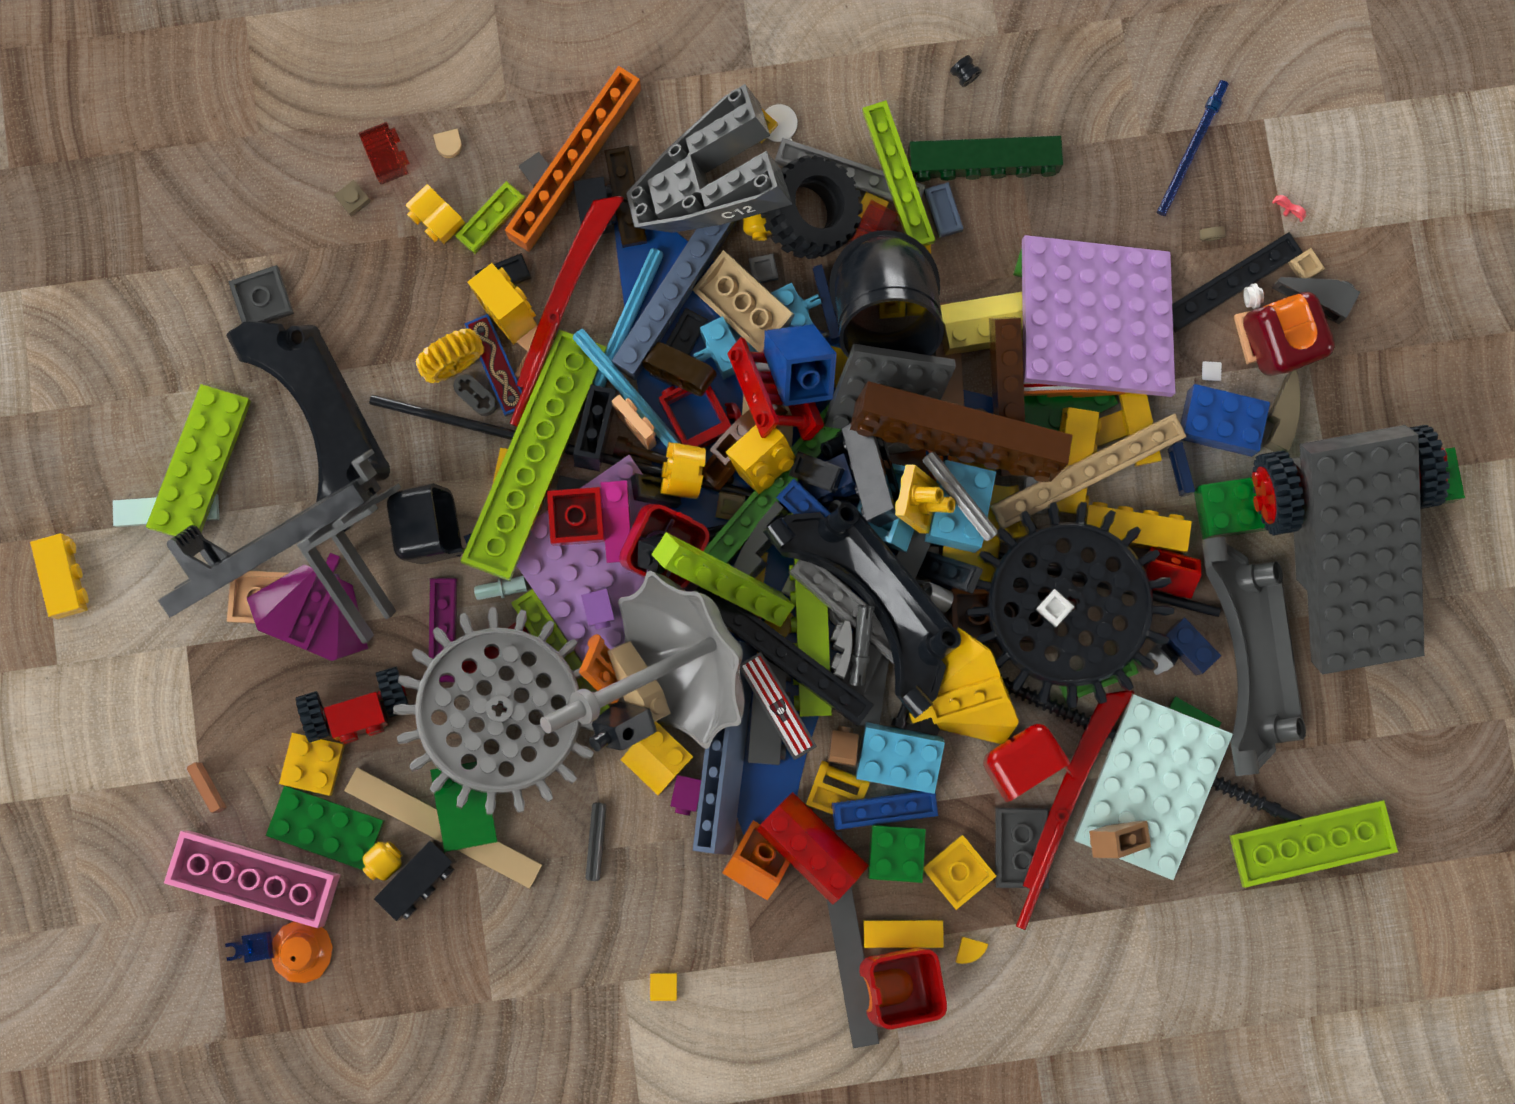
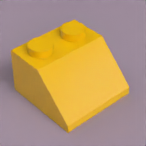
M655 721L657 732L632 745L620 760L659 796L694 757Z

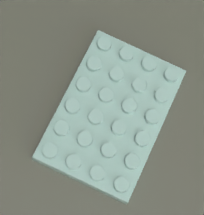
M1132 694L1074 836V841L1091 847L1089 833L1091 830L1106 825L1147 821L1151 847L1119 859L1174 880L1233 734Z

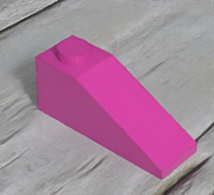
M627 481L600 482L607 563L620 562L619 555L631 530L629 487Z

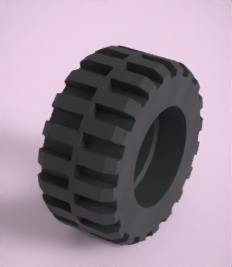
M807 155L788 163L781 170L792 205L761 213V218L766 219L764 224L766 232L770 231L773 235L771 238L775 244L779 242L782 245L781 249L786 253L793 251L794 257L803 258L806 256L807 259H816L819 256H826L852 239L856 234V228L860 226L861 217L858 215L863 212V205L858 200L862 198L860 190L855 189L854 184L856 182L853 177L849 178L846 173L848 171L843 166L837 167L836 161L830 158L824 161L823 156L814 155L811 158ZM798 187L813 190L823 200L827 210V222L824 228H817L808 224L799 214L795 200Z

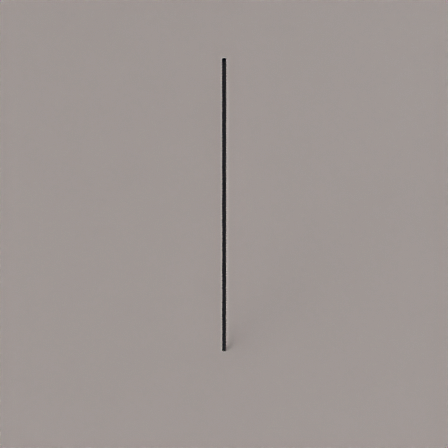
M371 395L369 401L370 405L509 440L513 439L516 432L515 430L376 395ZM568 444L564 453L573 455L575 445ZM604 453L602 463L615 465L623 458ZM633 460L642 473L661 477L662 467ZM703 478L701 488L720 492V490L714 488ZM727 483L721 488L722 491L746 495L745 499H748L755 491ZM781 502L779 503L782 507L787 509ZM933 543L930 544V545H932V546H936V547H940V548H943V547H944V546L938 545V544H933ZM999 552V559H1001L1005 553ZM1022 558V563L1025 567L1033 568L1036 562L1034 560ZM1049 564L1047 573L1058 577L1060 569L1058 566ZM1079 573L1073 574L1072 581L1085 583L1083 575ZM1101 582L1097 585L1099 588L1109 590L1108 585ZM1152 590L1153 601L1215 617L1220 615L1221 607ZM1124 592V593H1123V594H1127V595L1133 596V595H1132L1131 593H1129V592Z

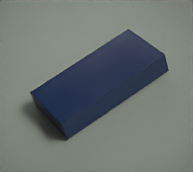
M1183 442L1174 443L1167 450L1179 496L1185 497L1194 493L1195 488Z

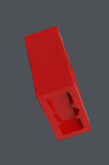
M672 386L665 389L661 393L662 396L659 397V402L681 444L705 448L716 442L731 426L711 386H709L705 394L720 423L688 440L669 405L692 393L680 387Z

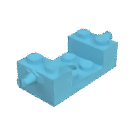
M792 283L771 292L795 314L789 327L813 324L809 317V309L822 304L818 294L803 300L797 294ZM722 316L700 327L701 337L706 348L693 354V357L700 361L711 357L724 380L735 374L727 353L742 336ZM747 342V345L751 352H758L754 347H752Z

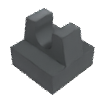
M1155 643L1145 655L1150 660L1154 659L1158 662V666L1153 671L1156 675L1164 671L1167 672L1179 659L1167 644Z

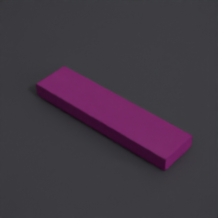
M430 578L429 657L434 659L444 649L434 637L433 630L436 627L444 631L451 642L456 640V578ZM444 675L439 680V682H455L454 678L450 675Z

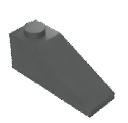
M1280 277L1272 286V289L1285 296L1302 292L1315 294L1321 303L1325 317L1337 324H1340L1347 318L1360 294V291L1356 290L1351 283L1333 279Z

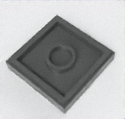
M277 265L228 281L242 323L247 321L269 323L294 314L280 269Z

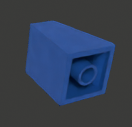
M810 324L765 330L764 355L783 406L832 400L837 353L816 326Z

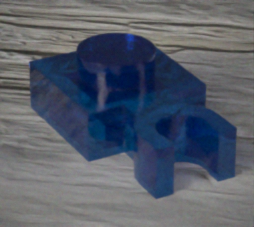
M271 931L242 936V944L240 942L225 944V947H234L236 950L234 956L226 957L227 961L238 960L243 956L245 963L274 958Z

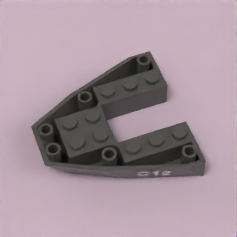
M746 84L731 91L719 100L670 145L628 190L626 194L635 228L673 233L718 226L792 205L782 170L767 151L708 184L707 172L770 136L760 102Z

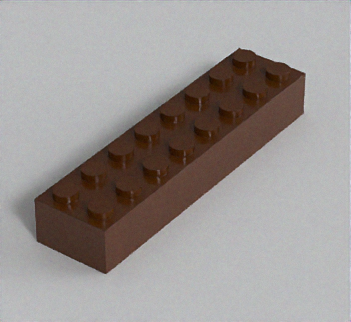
M870 381L866 383L855 402L850 430L857 431L862 436H876L888 443L899 442L907 444L912 449L933 451L939 456L949 455L957 457L962 462L984 464L989 469H1003L1009 471L1012 475L1034 477L1039 482H1051L1068 465L1073 436L1068 433Z

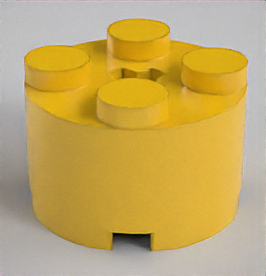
M668 442L666 451L668 459L667 462L663 463L661 477H663L661 494L698 498L703 480L702 469L705 467L706 449Z

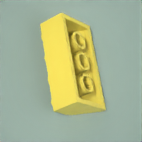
M1022 292L940 305L944 325L942 342L945 355L989 349V318H1021L1023 343Z

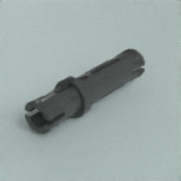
M858 605L854 648L850 657L852 665L849 684L858 686V683H860V686H865L867 664L871 661L869 647L875 607Z

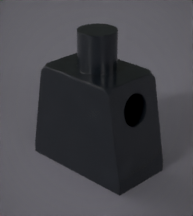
M619 701L614 703L599 715L597 720L592 722L595 735L589 738V743L595 751H600L605 747L621 751L657 732L650 708Z

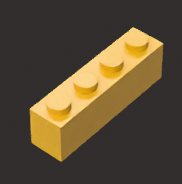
M1071 407L1063 408L1059 431L1073 435L1069 462L1066 467L1097 452V444L1094 443L1096 434L1100 432L1101 428L1099 412ZM1087 487L1056 502L1059 512L1076 514V509L1080 502H1086L1088 508L1089 496L1086 495Z
M1092 502V505H1088L1085 524L1099 528L1103 517L1110 510L1116 512L1109 532L1120 540L1131 529L1135 527L1141 529L1138 537L1130 543L1129 547L1150 550V547H1155L1181 555L1188 552L1192 521L1184 520L1185 517L1182 515L1170 514L1169 517L1159 516V512L1144 510L1143 513L1133 512L1134 508L1118 506V509L1108 508V504L1102 502Z

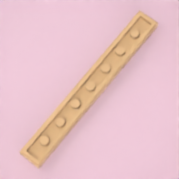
M1176 413L1171 414L1064 468L1051 482L1038 481L991 505L990 508L1000 528L1005 529L1021 521L1020 514L1027 510L1030 515H1033L1047 508L1050 503L1058 502L1185 438L1186 434Z
M359 767L356 768L344 790L345 792L443 843L437 809ZM499 841L497 843L457 850L529 889L532 887L543 864Z

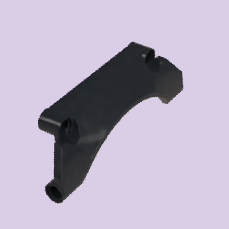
M247 321L227 333L226 336L238 360L259 367L275 377L291 393L303 411L317 452L319 481L316 502L360 477L351 462L370 449L374 451V454L367 459L377 473L373 476L375 480L382 481L389 477V463L374 438L318 327L315 325H297L285 330L282 324Z
M844 502L827 517H824L820 512L786 515L784 518L780 517L770 524L763 533L782 556L806 561L826 569L852 587L869 606L875 607L874 614L885 632L892 652L895 671V695L914 718H917L933 704L939 693L946 669L942 659L961 644V636L864 519L858 509L853 504Z

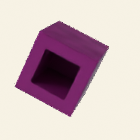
M677 775L670 804L671 807H676L675 813L690 816L691 811L697 812L701 780Z

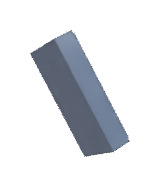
M949 182L924 189L938 238L963 232V225Z

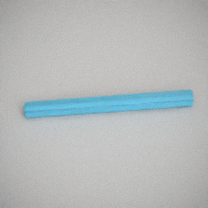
M650 249L604 354L611 362L627 338L662 261L663 252L658 249ZM598 369L593 385L605 387L608 379Z
M578 330L573 335V340L624 399L629 398L638 409L636 412L641 418L646 417L655 428L654 432L666 447L668 442L681 444V441L585 330Z

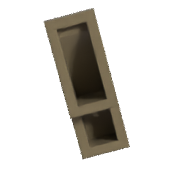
M1292 371L1285 376L1267 415L1266 421L1274 424L1264 447L1273 452L1282 450L1289 452L1296 435L1301 406L1300 383L1297 371Z

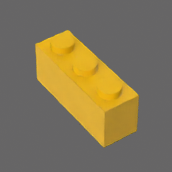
M60 533L31 541L30 544L48 617L60 619L88 611L86 603L89 602L86 590L81 585L80 578L83 577L80 565L75 560L76 545L73 539Z

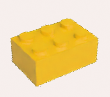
M491 263L467 282L482 308L513 345L537 326L533 319L536 314L531 309L530 303L526 300V295L518 286H514L510 276L502 267L498 270Z

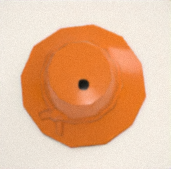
M293 921L283 926L273 938L270 956L275 971L289 982L307 983L320 978L331 961L333 945L328 931L323 927L315 928Z

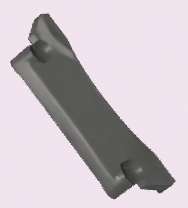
M1226 537L1202 540L1206 574L1223 607L1236 659L1238 699L1235 725L1230 742L1235 776L1260 774L1259 769L1276 752L1275 743L1300 741L1306 737V727L1303 721L1283 586V572L1281 565L1277 561L1249 565L1248 557L1228 545Z

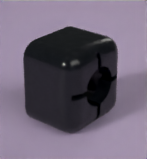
M433 483L397 491L389 496L387 499L389 524L391 525L393 549L399 559L416 564H428L460 557L464 553L465 548H462L455 502L448 488Z

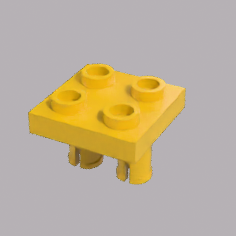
M905 465L904 474L901 477L899 498L895 504V515L917 532L929 534L933 512L953 513L956 506L955 499L951 496L944 497L943 489L939 487V484L916 465Z

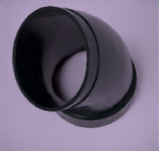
M890 230L864 234L853 240L842 250L833 265L829 289L831 302L837 314L840 347L845 356L848 358L853 344L930 356L935 353L943 340L944 325L939 299V272L929 251L913 237ZM904 301L925 308L920 317L911 325L890 333L867 330L852 320L862 310L883 302Z

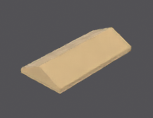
M724 250L692 289L720 317L723 316L725 321L758 352L764 353L765 330L787 328L795 315Z

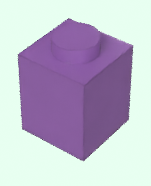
M608 589L581 595L588 626H595L596 630L611 627L610 622L615 621V616Z

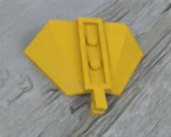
M958 627L957 631L961 636V644L942 659L946 669L937 698L917 718H914L909 713L912 723L932 718L934 724H937L940 730L1002 744L1013 733L1019 723V719L992 651Z

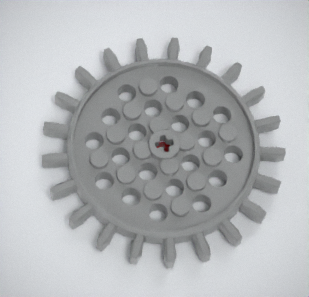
M490 607L488 614L489 629L475 632L466 613L460 614V626L465 633L464 636L451 642L440 628L436 627L433 630L435 639L444 648L434 659L416 648L413 650L412 656L415 660L427 667L422 680H416L410 676H399V684L407 688L416 689L418 692L415 705L399 704L393 707L394 714L401 716L415 715L417 729L397 736L398 744H407L420 739L426 753L414 759L409 768L413 772L421 769L428 762L432 761L441 771V774L432 782L430 792L433 794L441 790L449 778L461 785L462 790L457 797V808L462 809L467 803L470 791L475 790L487 793L485 804L487 815H492L495 810L496 794L512 793L514 807L518 813L524 812L525 806L521 790L534 785L539 789L541 797L548 803L553 799V796L544 779L554 771L561 774L564 780L571 784L577 779L573 771L563 764L570 751L577 753L582 758L591 759L594 754L591 749L576 742L580 728L594 731L592 722L583 724L579 720H575L551 732L557 736L558 744L554 747H549L543 741V737L547 733L542 729L541 724L534 725L528 719V715L533 711L540 712L543 717L556 711L550 703L554 697H561L565 701V706L570 704L571 694L579 690L576 680L583 676L579 673L580 668L572 671L564 660L568 654L573 652L578 642L573 639L567 642L559 651H556L546 643V639L553 631L554 622L548 621L543 626L538 637L523 632V627L527 620L525 610H520L517 615L515 629L498 627L499 615L496 607ZM489 646H494L498 649L499 656L495 659H489L485 656L484 650ZM527 653L532 654L536 659V663L533 666H525L521 662V657ZM465 661H473L477 665V670L471 674L465 673L462 670V664ZM503 668H509L513 671L514 677L510 681H504L499 677V671ZM540 675L547 676L550 679V686L540 688L536 684V678ZM442 676H452L455 681L454 685L451 688H443L439 683ZM486 682L491 686L492 691L489 695H480L476 689L477 685ZM525 690L529 696L528 700L524 703L517 702L513 696L515 691ZM458 697L467 698L469 707L466 710H458L454 706L455 699ZM497 705H502V710L506 711V713L503 712L501 716H496V711L492 710V708L495 709ZM440 711L447 716V721L443 725H436L432 722L431 717L435 712ZM473 719H480L484 723V729L481 732H473L469 728V722ZM510 726L518 727L521 730L520 738L516 740L508 738L506 735L507 728ZM458 734L462 739V743L458 747H450L446 742L448 735ZM487 741H495L498 744L499 751L496 754L490 755L484 751V744ZM525 748H532L536 753L535 760L531 762L524 761L521 757V751ZM468 755L473 756L477 762L475 768L467 770L461 765L462 758ZM502 763H510L513 766L514 772L511 776L504 777L499 773L498 768Z

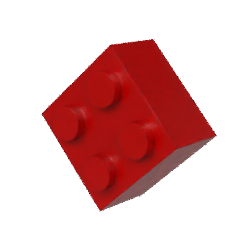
M600 487L547 491L550 542L553 546L605 542Z

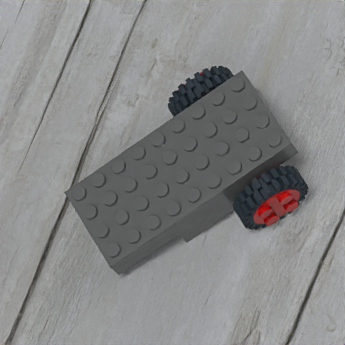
M1401 425L1301 443L1300 457L1290 458V454L1284 450L1259 454L1255 457L1256 460L1253 463L1255 467H1253L1252 481L1255 486L1253 491L1256 493L1253 499L1254 507L1259 515L1262 514V524L1265 523L1266 531L1268 530L1270 535L1275 536L1294 532L1296 580L1307 590L1311 662L1322 675L1425 656L1420 509L1440 506L1442 503H1445V498L1448 497L1446 489H1449L1450 486L1447 480L1450 479V475L1446 471V467H1449L1446 450L1441 448L1443 445L1442 441L1438 440L1437 432H1433L1434 429L1429 427V425L1415 427Z

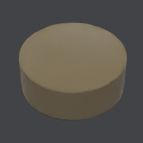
M1223 226L1206 228L1199 231L1200 240L1202 241L1219 240L1226 236L1225 227Z

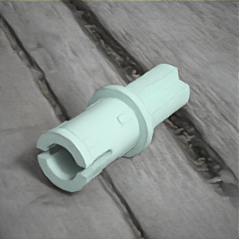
M523 575L512 578L511 581L498 578V582L474 587L477 600L496 596L505 598L506 595L527 592L526 580Z

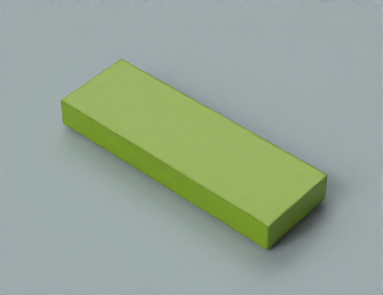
M506 181L455 235L456 238L476 254L522 205L526 198Z

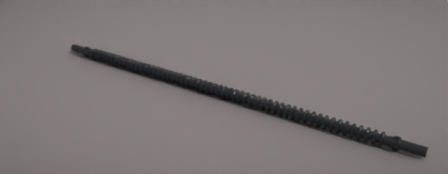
M1002 677L1009 695L1013 693L1015 698L1020 696L1021 701L1026 699L1028 704L1035 703V707L1041 706L1043 711L1048 709L1049 714L1054 712L1056 717L1062 716L1063 720L1069 719L1070 724L1076 722V726L1080 727L1082 725L1084 730L1089 724L1091 715L1086 717L1085 712L1080 714L1078 709L1073 711L1071 708L1065 707L1063 702L1058 704L1057 699L1054 701L1050 700L1051 697H1049L1046 704L1038 703L1037 690L1030 691L1028 686L1014 692L1010 689L1012 682L1009 681V677ZM1112 728L1107 739H1111V743H1113L1118 728L1116 730ZM1216 774L1212 787H1215V791L1222 790L1223 795L1228 793L1230 798L1235 796L1236 801L1243 800V804L1250 803L1251 808L1256 806L1258 811L1264 810L1275 818L1279 817L1288 822L1304 819V817L1281 807V804L1266 800V796L1259 797V793L1252 794L1251 789L1246 791L1244 786L1239 788L1238 783L1231 784V780L1224 781L1223 776L1218 778Z

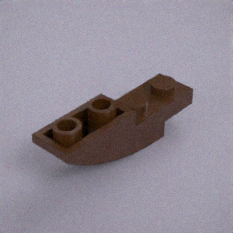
M772 404L776 415H786L789 412L782 405ZM750 409L716 441L710 449L713 455L702 469L703 477L718 490H721L736 470L726 451L756 425Z

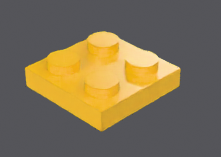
M292 733L279 784L332 796L345 744L323 739L309 743L306 735Z
M963 835L959 836L929 861L923 869L955 910L996 877L995 873Z

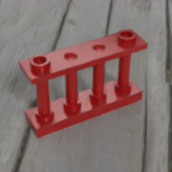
M740 337L727 354L761 438H766L778 425L796 426L802 440H811L824 426L815 402L788 406L792 416L776 415L772 404L783 405L779 394L767 393L763 384H775L771 373L758 372L755 362L767 363L765 355L762 352H751L745 338Z

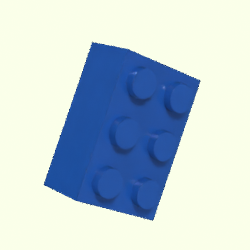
M1194 384L1187 391L1180 423L1186 437L1181 440L1252 457L1260 452L1270 402Z

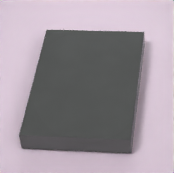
M995 808L996 888H1027L1023 884L1048 818L1049 809ZM1049 872L1042 888L1049 889Z

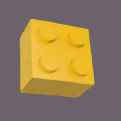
M755 425L726 451L739 476L758 494L771 487L783 472L791 469L795 460V455L786 437L776 427L766 438H761Z

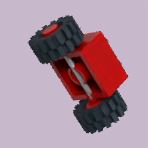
M397 666L376 672L380 689L377 692L327 707H323L317 691L296 697L298 714L308 742L330 737L332 734L334 740L343 744H349L358 741L359 735L367 733L369 736H374L385 732L384 727L389 726L382 700L389 718L398 715L393 713L395 705H409L405 687L398 683L400 675Z

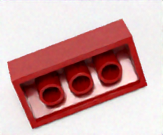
M793 792L756 829L832 905L849 890L869 867Z

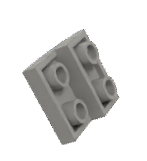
M846 620L842 625L837 624L830 638V641L834 643L831 649L841 653H837L834 656L830 670H833V674L841 680L846 675L852 651L851 624Z

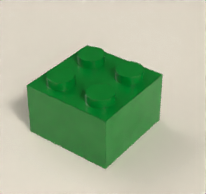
M871 825L867 878L923 883L926 829Z

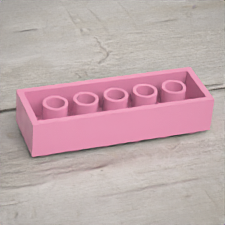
M180 831L164 883L320 928L325 926L341 874L193 831Z

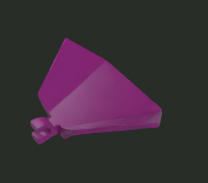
M330 553L326 563L334 574L341 558ZM303 564L247 597L255 625L260 632L330 661L368 649L367 642L365 644L361 642L310 566ZM336 577L359 611L353 585Z

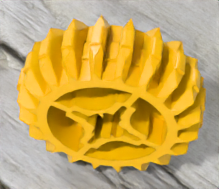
M460 329L451 334H446L442 338H438L436 342L424 348L423 352L416 359L420 375L424 377L426 382L439 383L469 368L484 352V346L481 343L480 337L476 335L474 330Z

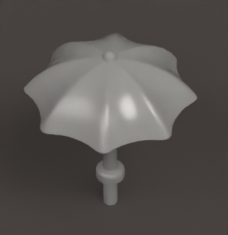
M648 571L643 584L634 594L621 597L618 600L623 619L625 642L631 641L647 665V668L594 693L584 688L575 691L570 696V704L540 719L542 729L548 734L575 720H579L583 724H589L598 719L601 707L657 680L663 690L671 713L657 720V722L662 726H672L680 729L691 736L703 748L708 749L719 731L726 727L738 726L741 723L745 704L744 689L740 677V664L743 657L742 647L728 631L717 605L711 598L699 592H687L669 578L656 572Z

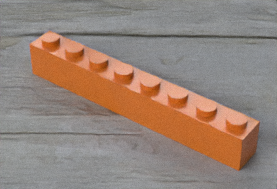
M617 67L506 227L505 232L509 240L526 251H531L573 190V181L580 180L640 93L641 84L639 78L622 67Z

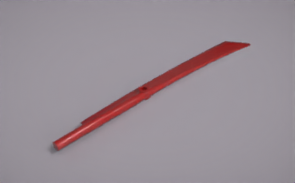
M622 196L593 200L572 243L537 326L517 382V386L523 388L509 423L515 427H518L579 277L603 231L623 202L624 198Z
M1132 690L1106 693L1107 702L1097 704L1091 716L1090 722L1070 763L1076 776L1071 777L1066 771L1029 866L1023 886L1029 888L1030 891L1016 924L1018 928L1023 930L1027 928L1083 785L1108 735L1129 703L1132 694H1134Z

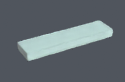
M218 494L215 496L206 521L219 520ZM156 498L113 500V526L146 525Z

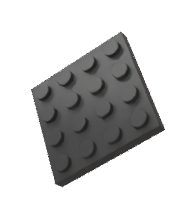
M853 344L833 394V399L824 417V427L841 429L851 424L855 402L868 381L941 400L956 368L955 359Z

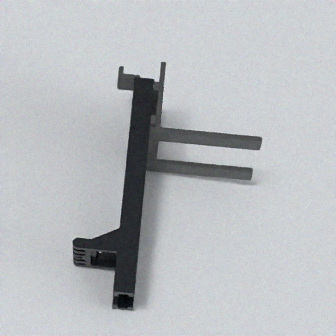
M370 449L351 462L360 477L232 553L205 539L197 526L190 525L167 541V547L189 579L177 585L173 591L161 597L158 602L169 618L298 543V548L361 642L365 644L374 634L316 546L332 538L384 618L392 617L396 612L394 606L343 530L372 514L378 509L377 503L401 489V486L398 483L377 496V492L381 490V487L373 477L377 473L367 459L374 454V451ZM200 552L207 564L194 556Z

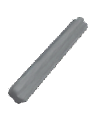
M935 452L925 456L923 463L949 496L955 499L957 506L984 540L989 541L998 533L997 529Z

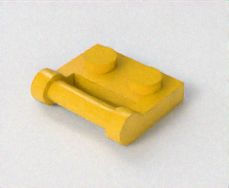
M822 760L806 805L833 815V802L865 798L870 781L856 779V775L829 766V762ZM825 775L858 787L857 795L823 783Z

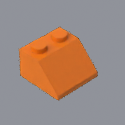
M753 820L722 873L768 901L779 885L790 863L756 830L760 824Z

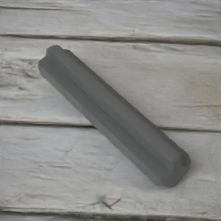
M595 802L592 804L585 877L588 881L600 880L607 808L605 803Z

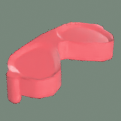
M1276 196L1272 202L1285 208L1283 215L1286 217L1289 212L1299 218L1300 222L1306 217L1305 209L1292 204L1286 196Z

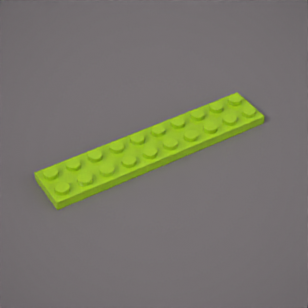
M560 329L557 333L460 560L462 564L508 581L512 579L546 498L547 491L551 486L585 405L590 385H593L598 371V367L573 340V334ZM596 343L598 347L605 353L607 347Z

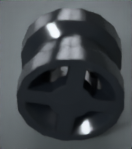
M970 55L960 59L950 70L953 76H957L960 79L959 84L962 87L971 84L982 73V70L972 63L973 59Z

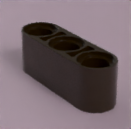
M661 342L655 344L642 362L643 367L649 373L697 396H703L717 377L716 371L710 365Z

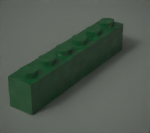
M1061 136L911 141L908 147V163L914 179L918 182L929 181L931 178H941L943 181H950L956 179V177H966L968 180H975L981 178V176H991L993 179H1000L1006 177V175L1026 178L1031 176V174L1051 177L1059 173L1063 166Z

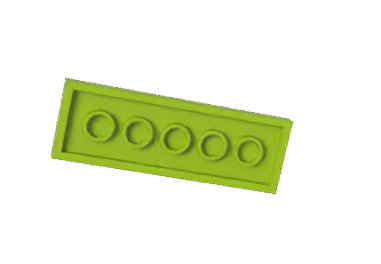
M200 384L146 528L174 537L190 525H195L202 533L251 404L249 398Z
M1384 800L1229 835L1241 884L1244 888L1398 852Z

